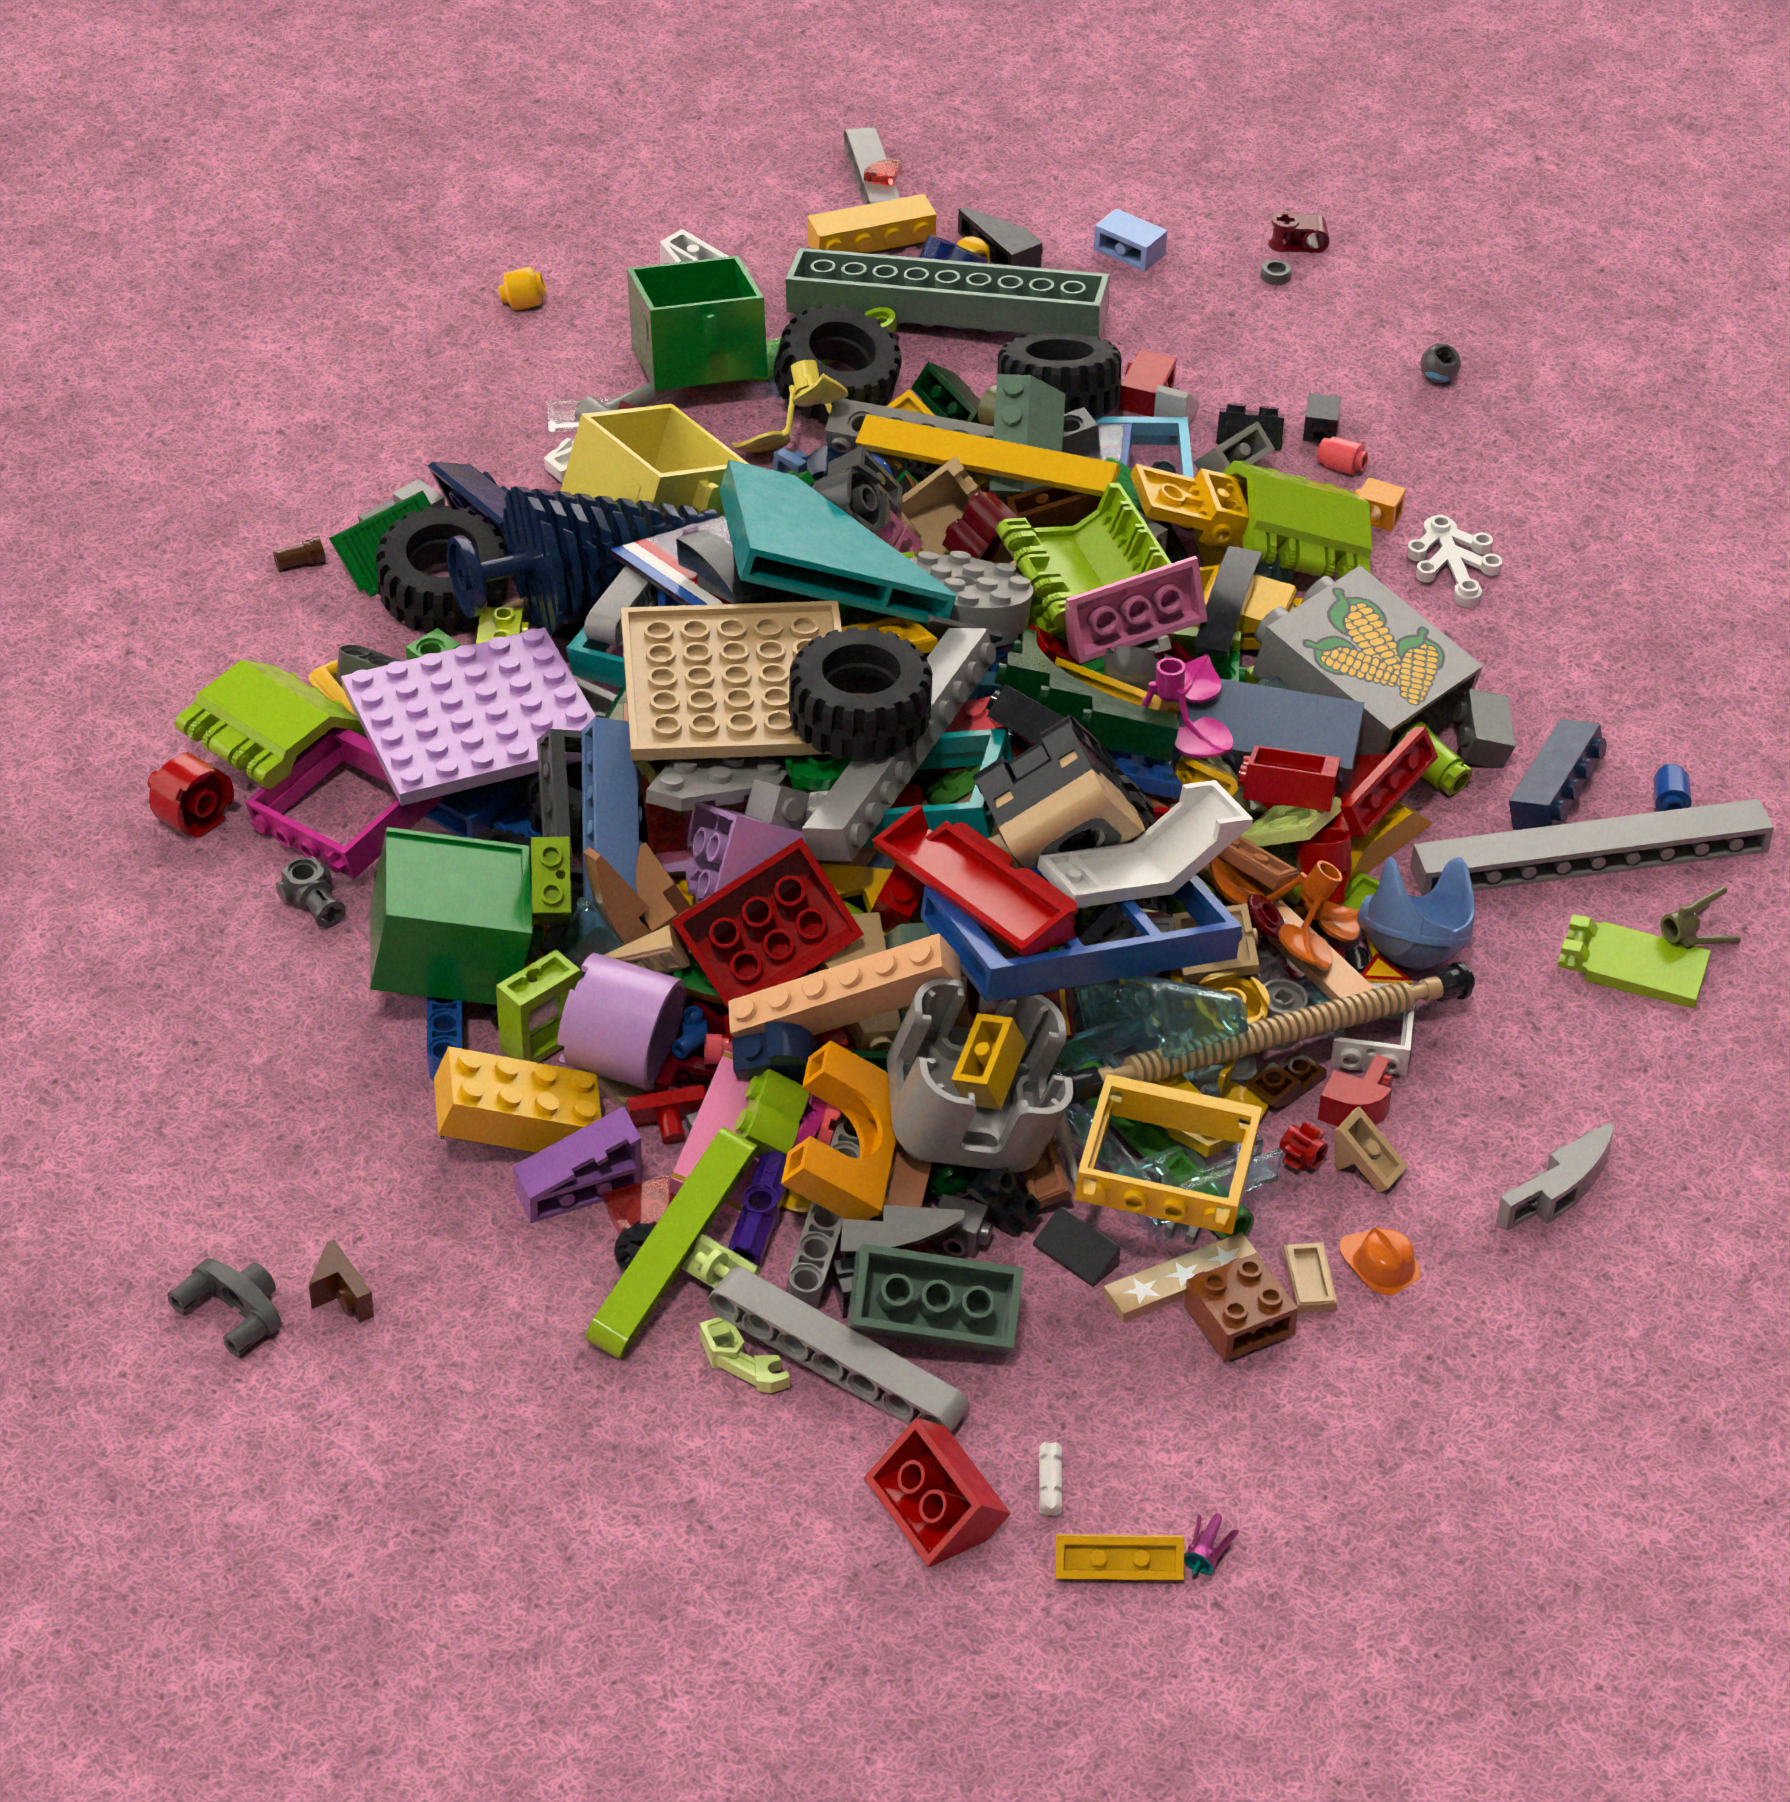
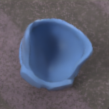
M1390 856L1384 864L1374 895H1367L1360 906L1357 918L1358 925L1366 931L1369 939L1382 955L1400 966L1415 970H1425L1449 961L1468 945L1472 938L1475 900L1467 863L1461 857L1448 861L1442 870L1438 883L1431 892L1424 896L1416 897L1407 894L1398 864Z

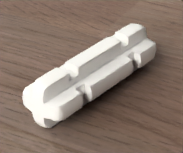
M1043 1442L1039 1446V1512L1043 1516L1051 1515L1055 1517L1059 1516L1062 1512V1447L1057 1442Z

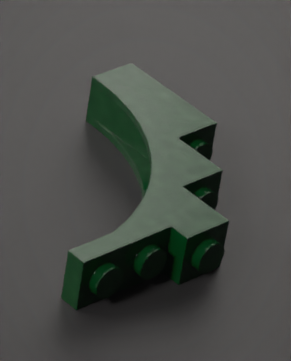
M1023 628L1021 639L1013 640L1011 652L1008 651L1006 662L998 663L994 683L1000 684V692L1006 684L1064 717L1071 715L1107 749L1170 762L1179 730L1178 715L1122 700L1071 676L1059 668L1041 651L1037 645V631Z

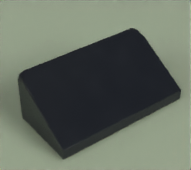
M1062 1206L1052 1215L1033 1241L1034 1247L1092 1287L1119 1266L1120 1246Z

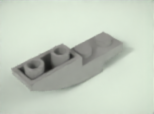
M1607 1123L1596 1130L1587 1131L1581 1138L1566 1146L1557 1147L1549 1156L1547 1172H1539L1532 1180L1504 1192L1499 1200L1496 1221L1506 1231L1535 1215L1548 1224L1577 1204L1591 1189L1605 1166L1610 1151L1614 1126Z

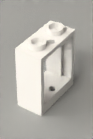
M1369 982L1374 988H1379L1381 986H1387L1389 984H1392ZM1415 1001L1411 1010L1383 1018L1402 1021L1400 1045L1344 1038L1345 1028L1334 1031L1330 1066L1348 1070L1367 1071L1375 1054L1390 1058L1389 1075L1407 1076Z

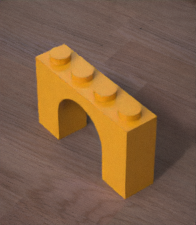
M829 1041L808 1057L802 1089L833 1105L847 1116L854 1126L859 1139V1158L847 1156L809 1136L788 1151L781 1185L844 1219L870 1220L873 1217L879 1216L884 1210V1205L887 1203L885 1193L888 1180L893 1172L894 1166L891 1162L894 1148L898 1143L892 1127L888 1072L835 1042Z

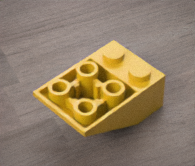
M1220 565L1199 567L1205 607ZM1256 575L1253 581L1252 594L1244 611V620L1239 631L1241 635L1255 632L1262 619L1274 608L1282 606L1288 611L1297 591L1296 586ZM1200 624L1191 627H1200Z

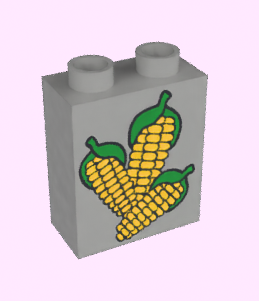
M1358 566L1337 581H1334L1329 576L1320 578L1306 592L1301 604L1290 612L1282 606L1271 610L1259 623L1254 635L1255 639L1261 643V647L1252 674L1266 686L1365 702L1356 755L1390 753L1401 735L1410 726L1420 721L1424 722L1433 733L1437 732L1454 720L1453 712L1456 703L1462 701L1468 688L1475 689L1483 665L1362 566Z

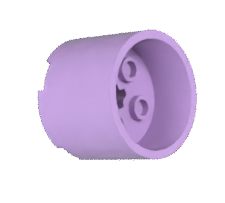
M592 953L582 964L581 971L586 972L584 978L578 981L575 990L570 989L565 1002L557 1037V1045L564 1046V1055L561 1054L559 1062L650 1091L654 1088V1081L671 1049V1044L675 1041L681 1029L682 1014L686 1007L687 998L686 983L683 979L598 953Z

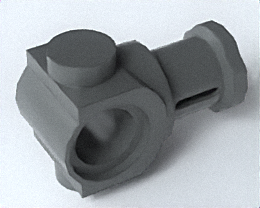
M314 856L293 860L285 869L281 870L282 880L276 883V890L284 903L290 902L294 908L311 911L319 927L327 929L340 922L341 918L345 915L346 907L342 901L335 899L331 895L332 888L330 883H332V876L324 863L320 864Z

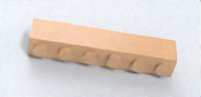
M938 933L729 1000L730 1034L737 1038L766 1032L765 1023L788 1022L808 1029L814 1036L909 1006L920 986L930 980L947 978L961 981L959 955Z

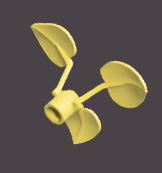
M803 360L792 364L790 368L794 385L789 386L790 399L786 427L782 431H771L738 444L732 443V447L749 453H766L786 446L791 442L789 435L792 430L795 405L807 407L821 403L825 405L830 415L831 403L847 397V389L825 374L819 377L815 360Z

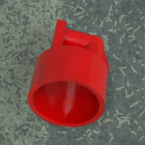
M1322 828L1309 840L1296 841V868L1308 875L1318 861L1322 860L1334 865L1341 872L1343 879L1327 901L1342 905L1345 902L1346 890L1351 878V834L1342 829Z

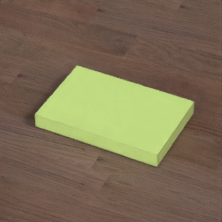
M1334 797L1330 812L1286 805L1273 806L1240 836L1259 847L1309 840L1341 812V799Z

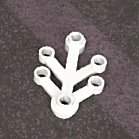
M1436 515L1428 518L1424 522L1423 527L1425 535L1421 539H1414L1408 543V558L1420 561L1417 564L1416 578L1422 582H1432L1436 579V573L1448 563L1457 584L1453 597L1455 603L1468 608L1477 606L1481 601L1482 589L1476 580L1470 579L1464 563L1480 569L1486 575H1498L1501 572L1502 558L1496 554H1488L1492 549V536L1483 532L1476 533L1473 536L1457 529V524L1445 515ZM1454 541L1471 547L1475 553L1455 545ZM1435 543H1439L1440 550L1429 561L1424 560L1427 557V551Z

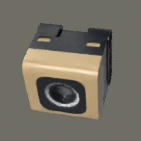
M1071 715L1066 716L1040 733L1042 741L1014 759L1007 761L1004 757H1001L973 775L975 784L985 798L1009 850L1023 866L1029 869L1037 868L1039 855L1123 844L1145 831L1144 825L1117 773V767L1111 755L1102 743Z

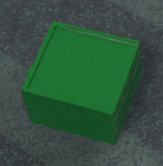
M738 255L627 268L632 348L654 390L768 377L764 296Z
M387 827L370 901V989L497 1005L496 985L524 968L526 957L528 962L537 961L544 935V926L534 925L532 929L529 846Z

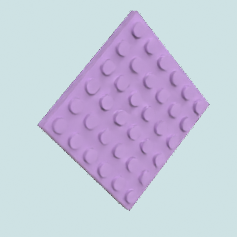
M545 627L528 629L523 633L511 636L495 637L490 641L473 645H461L456 649L440 653H428L419 658L402 662L395 661L385 666L369 670H357L352 674L341 676L342 688L401 806L539 772L537 739L549 729L581 731L596 717ZM565 752L566 765L582 761V753Z

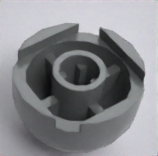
M1116 646L1114 653L1109 647L1106 648L1104 659V675L1148 692L1149 682L1156 681V665L1160 659H1156L1154 657L1155 651L1149 649ZM1166 654L1164 655V658H1169V657H1171V656L1166 655Z

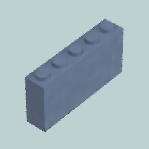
M1220 679L1221 692L1213 700L1204 703H1191L1185 700L1188 716L1192 722L1202 717H1210L1222 722L1229 729L1233 738V748L1229 753L1221 755V758L1226 765H1230L1234 772L1239 773L1240 767L1243 765L1244 755L1250 756L1254 745L1339 757L1341 759L1336 789L1349 791L1365 702ZM1181 711L1178 714L1179 728L1185 726L1182 721ZM1175 748L1173 749L1171 762L1178 763L1182 754Z

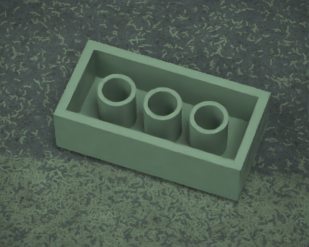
M862 1243L855 1255L846 1326L863 1335L1007 1355L1014 1349L1023 1268Z

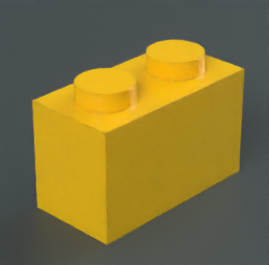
M977 1013L951 1080L960 1096L966 1098L968 1092L974 1093L976 1106L1001 1110L1027 1045L1013 1018Z

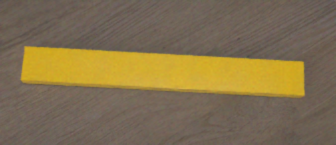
M866 414L855 441L857 448L862 446L868 451L944 465L956 456L962 466L969 471L1100 497L1103 496L1108 483L1116 482L1120 472L1119 464L1115 462Z

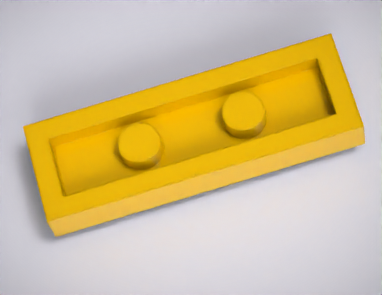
M1055 1534V1579L1184 1580V1536Z

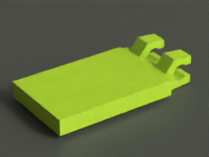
M1572 914L1557 967L1586 973L1584 981L1695 1008L1711 950L1697 946L1686 948L1682 942L1671 943L1664 937L1604 921L1602 923L1596 922L1595 924L1591 917Z

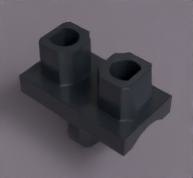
M1008 1167L1000 1169L980 1168L975 1179L967 1186V1192L975 1199V1202L988 1205V1214L1008 1235L1018 1236L1025 1223L1033 1220L1041 1203L1033 1194H1023L1016 1186V1176Z

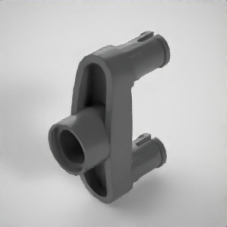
M206 1258L192 1269V1274L185 1281L167 1293L170 1305L181 1314L207 1294H214L231 1308L235 1306L241 1310L239 1314L246 1319L231 1332L223 1336L225 1347L236 1357H240L254 1343L263 1337H270L282 1327L280 1316L275 1306L268 1299V1296L276 1290L275 1282L269 1272L262 1265L255 1262L243 1271L238 1272L224 1263Z

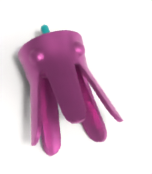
M1219 1513L1213 1515L1205 1531H1201L1200 1534L1202 1516L1198 1514L1192 1544L1188 1546V1550L1184 1554V1563L1188 1568L1192 1569V1574H1196V1572L1205 1575L1212 1574L1216 1568L1218 1558L1238 1535L1239 1530L1233 1529L1215 1548L1213 1547L1222 1522V1516Z

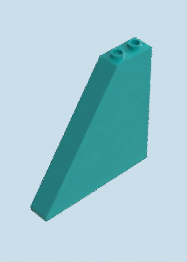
M728 460L719 488V494L740 580L823 600L838 601L840 604L926 624L929 615L949 619L957 597L956 593L797 476Z

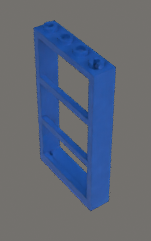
M1037 868L1030 869L1049 882ZM1197 875L1193 876L1172 895L1196 921L1199 927L1161 933L1134 900L1115 902L1143 936L1084 946L1076 937V939L1062 943L1065 948L1064 950L1027 957L1005 959L973 919L926 885L924 886L921 919L933 934L940 933L959 955L960 969L986 1002L1237 959L1239 942L1243 937V932H1241L1242 926L1239 921L1233 917Z

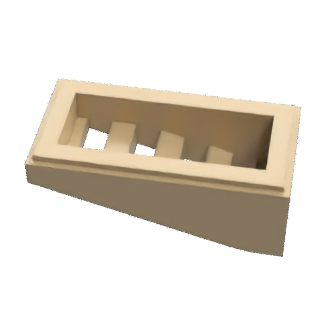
M670 925L604 954L605 956L664 974L690 966L688 948Z

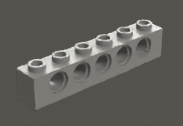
M842 399L833 403L825 429L827 447L840 453H848L857 448L855 443L859 434L857 431L861 429L866 414L992 439L994 431L993 426L849 399ZM866 450L869 454L896 460L899 463L907 461L909 465H912V460H914ZM925 462L930 466V468H933L935 471L939 469L941 466H943L939 464ZM966 470L972 478L978 476L990 478L989 474Z

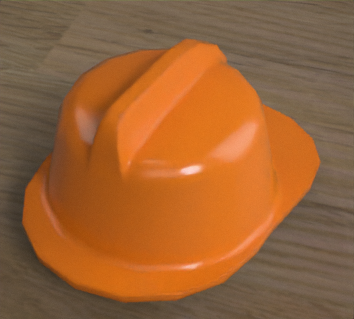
M1375 1227L1368 1231L1345 1235L1341 1238L1339 1242L1340 1254L1360 1277L1362 1282L1371 1290L1383 1295H1395L1420 1280V1267L1414 1257V1248L1411 1241L1403 1233L1393 1229Z

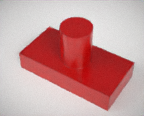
M697 1085L628 1097L626 1111L635 1127L658 1123L664 1144L682 1142L685 1139L681 1119H685L688 1114L699 1112L706 1095L704 1086Z

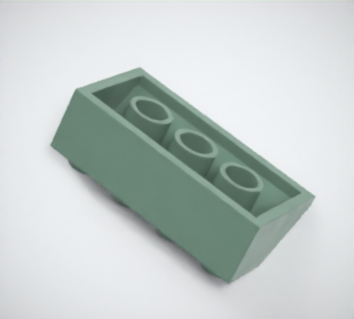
M997 374L993 439L1062 452L1065 393L1032 375ZM990 475L989 492H993L1009 507L1007 497L1045 485Z

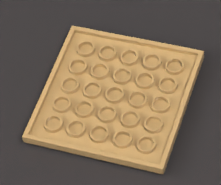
M838 601L621 607L631 761L831 754L827 751L821 753L815 750L812 742L807 744L793 728L789 714L790 667L792 661L796 658V654L805 645L808 646L812 639L819 635L823 638L829 631L836 629L842 632Z

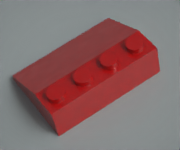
M802 837L796 839L671 920L672 925L728 1010L729 1000L795 980L864 935Z

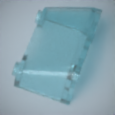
M1142 975L1076 986L1088 1045L1099 1047L1110 1043L1112 1038L1145 1026L1147 1037L1158 1036L1166 1046V1048L1161 1050L1162 1057L1175 1059L1249 1031L1246 1019L1247 1008L1244 1001L1228 991Z

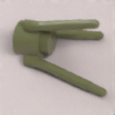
M1721 887L1698 901L1680 908L1678 911L1664 915L1660 921V928L1664 938L1671 943L1682 941L1686 948L1695 944L1739 943L1741 941L1739 936H1696V932L1700 928V920L1697 914L1710 906L1709 903L1726 894L1727 888Z

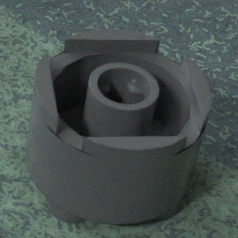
M863 464L849 467L815 481L814 489L871 532L879 531L880 528L885 527L889 522L890 503L887 493L881 495L877 484L882 483V481L870 467Z

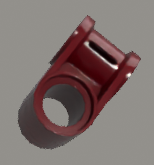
M1278 212L1272 216L1273 235L1268 241L1271 249L1277 252L1321 253L1328 248L1330 242L1327 224L1324 217L1320 214Z

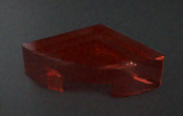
M886 159L869 165L864 171V181L893 186L901 171L902 160Z

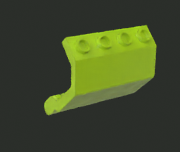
M1234 460L1221 472L1247 480L1249 520L1243 535V548L1262 552V563L1271 565L1275 561L1278 547L1279 563L1282 568L1317 577L1329 576L1331 578L1336 565L1338 579L1358 566H1362L1370 573L1369 558L1373 547L1369 501L1350 490L1335 487L1333 484H1324L1308 480L1303 476H1293L1278 472L1276 469L1251 465L1246 461Z
M1108 483L1097 510L1074 526L1033 528L1026 518H1010L1002 520L996 527V532L1007 550L1016 552L1013 554V559L1023 576L1030 580L1036 597H1044L1042 607L1056 627H1065L1066 598L1172 564L1120 483Z
M240 660L198 692L195 702L176 717L174 723L178 731L193 741H201V745L205 749L210 750V752L237 770H245L249 778L254 779V781L266 789L275 787L289 776L296 756L331 728L350 729L366 737L357 716L349 712L341 702L337 700L333 702L324 696L317 687H310L303 683L293 672L289 674L276 665Z

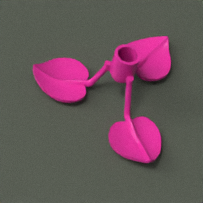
M1206 654L1187 663L1172 657L1158 661L1156 665V681L1149 682V690L1141 706L1148 708L1155 693L1163 701H1179L1182 721L1185 726L1179 728L1174 748L1181 754L1193 758L1217 757L1229 753L1233 748L1232 735L1222 722L1210 717H1202L1192 722L1188 716L1185 700L1191 703H1204L1213 700L1221 692V681L1213 668L1209 655Z

